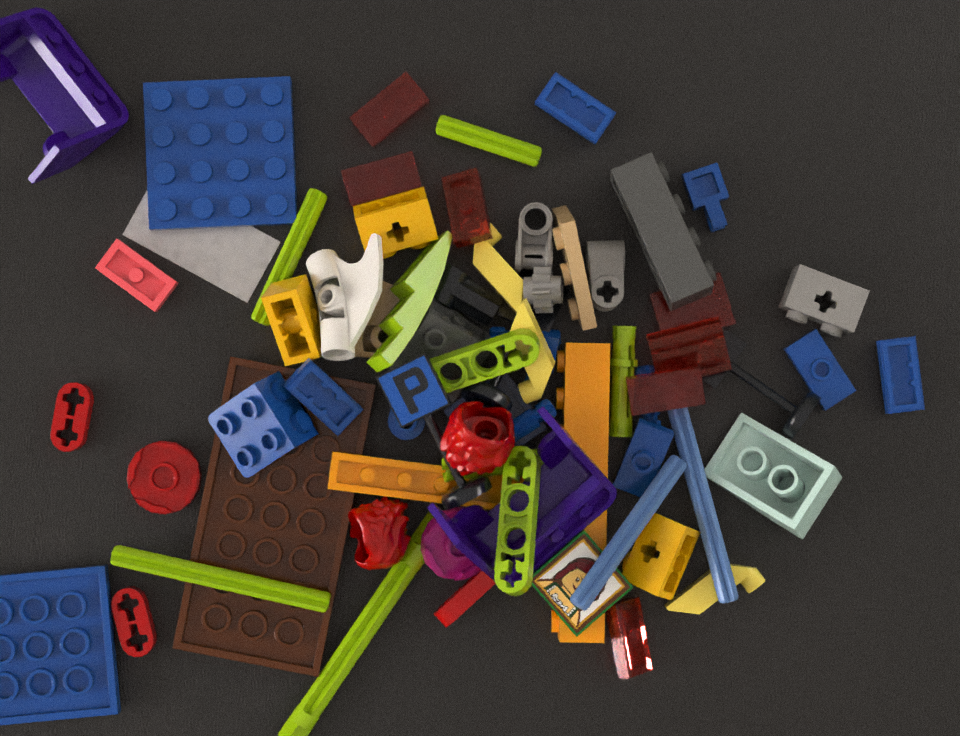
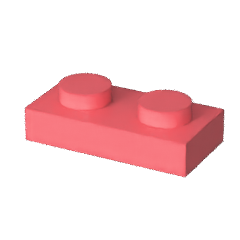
M117 238L95 267V269L154 312L159 311L178 285L176 280Z

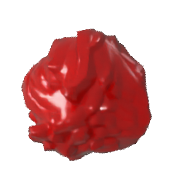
M475 401L460 404L449 416L446 430L440 442L441 451H447L446 460L449 462L450 467L457 469L461 476H466L475 472L479 475L486 472L492 473L496 467H501L505 464L515 446L514 423L510 411L503 407H483L482 402Z
M384 496L381 500L376 499L372 503L361 504L358 508H353L348 512L351 525L349 535L351 538L358 540L354 561L357 565L367 570L388 569L402 561L411 536L406 535L409 517L404 516V511L408 508L407 503L400 502L399 499L392 501Z

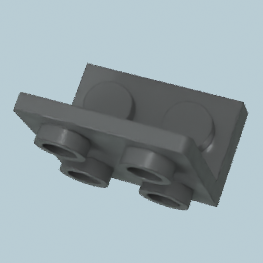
M433 298L414 336L393 365L390 366V370L425 352L430 359L491 338L489 330ZM482 351L476 356L477 363L481 366L491 352ZM446 363L442 366L441 373L446 379L456 380L461 377L462 370L455 363ZM463 388L447 393L451 401L450 405L456 401Z

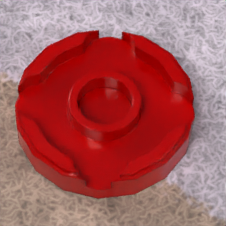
M162 440L148 444L135 453L128 465L126 480L128 488L139 506L151 513L169 514L180 511L193 502L201 487L202 472L199 461L190 449L178 442Z

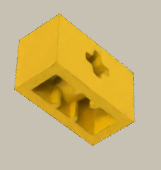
M424 187L353 206L354 217L364 251L367 248L370 236L373 233H377L382 238L383 259L389 258L396 251L405 248L421 249L427 247L432 241L439 239ZM399 222L401 229L394 230L392 223Z
M307 275L271 283L261 297L285 366L305 362L308 358L311 360L320 358L321 332L319 313Z
M655 513L636 539L632 551L625 556L622 564V574L630 584L657 597L672 600L701 532ZM656 550L660 552L658 558L655 556Z

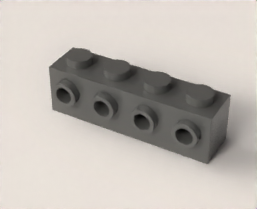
M651 152L611 169L610 182L670 311L712 294L713 281L717 280L715 271L710 261H703L697 248L701 247L699 237L693 227L687 228L682 218V215L686 214L685 208L677 193L672 195L667 186V182H670V177L662 161L656 162Z

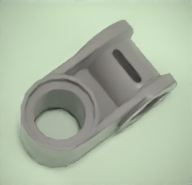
M530 203L520 212L518 239H516L514 271L516 273H520L522 269L534 270V267H552L553 218L549 208L542 203ZM538 210L544 214L546 223L542 229L532 230L527 227L525 215L529 211ZM525 255L542 256V259L525 258Z
M624 240L586 241L588 285L593 308L598 311H612L620 304L624 297ZM603 285H608L609 291L615 292L609 303L604 302L603 296H597V292L601 291Z

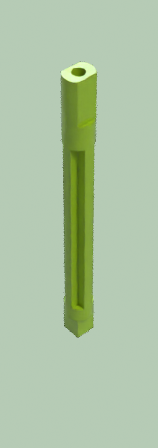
M428 511L411 536L402 561L392 566L320 672L319 677L316 678L304 698L291 713L277 734L278 736L309 735L319 720V716L416 573L420 571L425 563L421 553V537L428 522L433 518L430 511Z

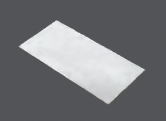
M147 191L122 234L247 303L281 243L252 226L151 231L149 230Z

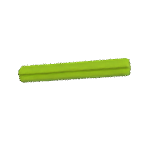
M314 188L308 190L253 310L251 319L264 326L270 325L261 297L271 283L292 278L327 201L325 193Z

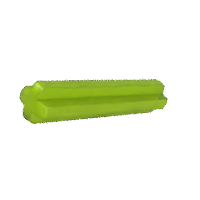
M441 115L436 125L435 131L437 135L533 167L538 165L542 154L540 146L446 115Z

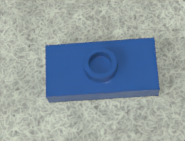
M557 72L553 74L535 101L536 106L594 145H596L616 115L615 111Z
M813 329L783 349L809 390L821 397L818 404L823 411H826L856 391L817 329Z
M916 336L876 341L885 414L925 410Z
M310 358L283 384L294 397L337 436L364 410L359 403Z
M639 418L613 480L614 487L641 497L660 470L673 439L674 430Z

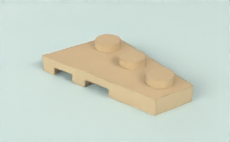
M566 205L552 208L556 228H552L556 249L562 250L564 263L559 264L564 286L570 285L573 297L567 299L571 320H578L583 331L597 328L575 219Z

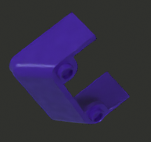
M36 7L0 18V82L12 79L54 133L43 144L44 159L28 177L31 184H35L70 169L120 131L128 121L129 113L123 102L51 12Z
M543 406L537 412L553 431L543 437L537 450V454L544 464L541 466L533 573L609 508L617 495L614 485ZM524 481L521 484L529 486L530 482ZM517 492L511 497L510 507L513 511L519 512L528 506L529 496L527 493ZM432 502L427 508L453 545L495 581L494 572L500 503L489 512L479 505L467 506L462 508L451 519ZM521 529L510 532L507 538V545L510 549L516 550L523 547L526 541L525 532ZM506 555V560L509 559L513 562V572L505 576V581L511 583V586L514 587L515 581L522 579V575L516 572L515 569L516 560L524 562V557L515 558Z

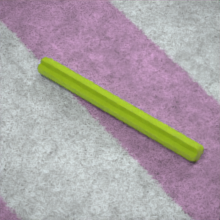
M122 545L114 546L111 553L110 563L122 568L322 613L328 610L331 594L322 590Z

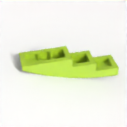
M448 230L438 236L439 239L432 241L429 246L425 247L389 289L400 300L378 325L388 337L366 362L377 373L393 365L414 336L432 303L445 269L453 237Z

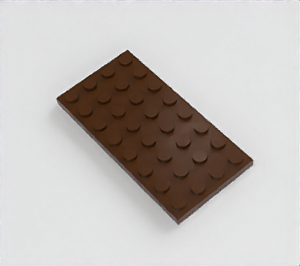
M230 356L221 406L255 382L280 371L284 379L287 380L297 369ZM330 376L364 410L337 436L299 401L304 411L310 416L312 424L319 434L289 451L249 478L241 474L215 433L190 561L326 591L331 594L328 610L322 613L185 582L173 649L319 677L350 523L348 512L352 510L355 498L354 492L327 489L332 451L363 455L377 385Z

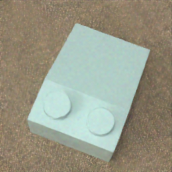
M742 412L704 469L707 479L802 540L842 479L841 474L834 465Z

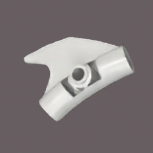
M373 233L370 236L364 255L357 263L350 264L343 261L331 249L316 251L306 261L318 306L321 356L324 359L345 361L355 357V345L367 326L380 298L383 285L384 263L382 238L377 233Z

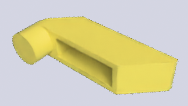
M488 221L476 231L473 265L517 314L518 308L524 299L523 279L493 248L503 237Z
M525 298L518 308L510 331L525 328L533 331L539 338L540 350L538 358L531 365L524 367L529 379L518 384L522 399L526 404L542 398L556 362L527 298ZM518 340L516 350H520L523 355H527L531 344L525 345L522 340Z
M730 564L736 586L741 583L748 593L756 590L766 580L756 567ZM710 569L673 597L672 600L668 601L664 605L668 611L700 615L718 601Z

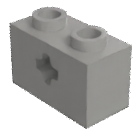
M799 264L792 269L778 308L787 311L785 317L790 320L807 324L809 319L822 324L820 328L822 332L841 337L842 333L849 334L855 332L870 290ZM826 295L825 302L830 304V306L819 311L820 304L814 300L817 297Z

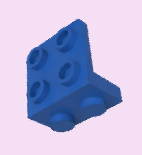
M280 371L255 382L216 409L208 417L210 425L241 474L246 478L253 476L289 451L319 434L312 424L310 416L304 411L297 398L283 386L286 380Z

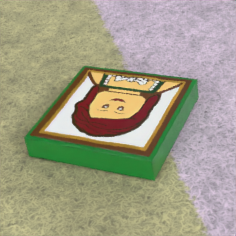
M584 529L533 573L531 584L576 637L634 588L616 568L587 610L579 609L570 601L574 591L603 552Z

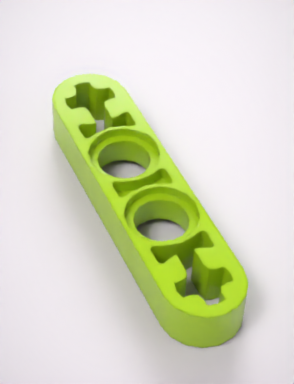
M521 328L430 358V361L446 393L531 365L538 358L540 342L533 331ZM518 340H522L525 345L531 344L527 355H523L520 350L509 353L508 362L504 361V352L500 347L501 345H505V352L516 348ZM482 351H490L496 355L498 362L492 368H483L477 363L476 356ZM446 363L457 364L462 370L461 377L456 380L446 379L441 373L442 366Z
M516 446L513 448L507 462L503 464L494 578L497 587L504 593L512 596H519L527 592L533 580L541 461L538 455L526 446ZM523 455L531 462L530 466L524 467L522 478L526 482H530L529 486L521 483L512 484V480L520 482L521 473L520 470L514 467V463L520 462ZM517 492H526L529 496L528 506L522 511H513L510 507L511 497ZM521 529L526 534L525 544L520 549H510L507 545L508 535L513 530ZM506 555L515 558L524 557V562L516 560L515 569L516 572L522 575V579L515 581L514 587L511 586V583L505 581V576L513 572V562L509 559L506 560Z

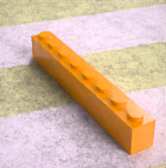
M566 342L564 343V350L557 351L556 372L563 373V387H556V409L562 410V424L560 425L608 478L610 343ZM607 509L584 529L602 551L605 549L607 541ZM551 610V632H558L559 642L604 643L605 613L576 637L555 611Z

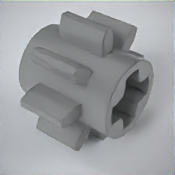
M534 267V274L530 277H524L523 296L524 299L527 298L529 304H533L535 314L553 313V306L563 303L562 276H553L552 267Z

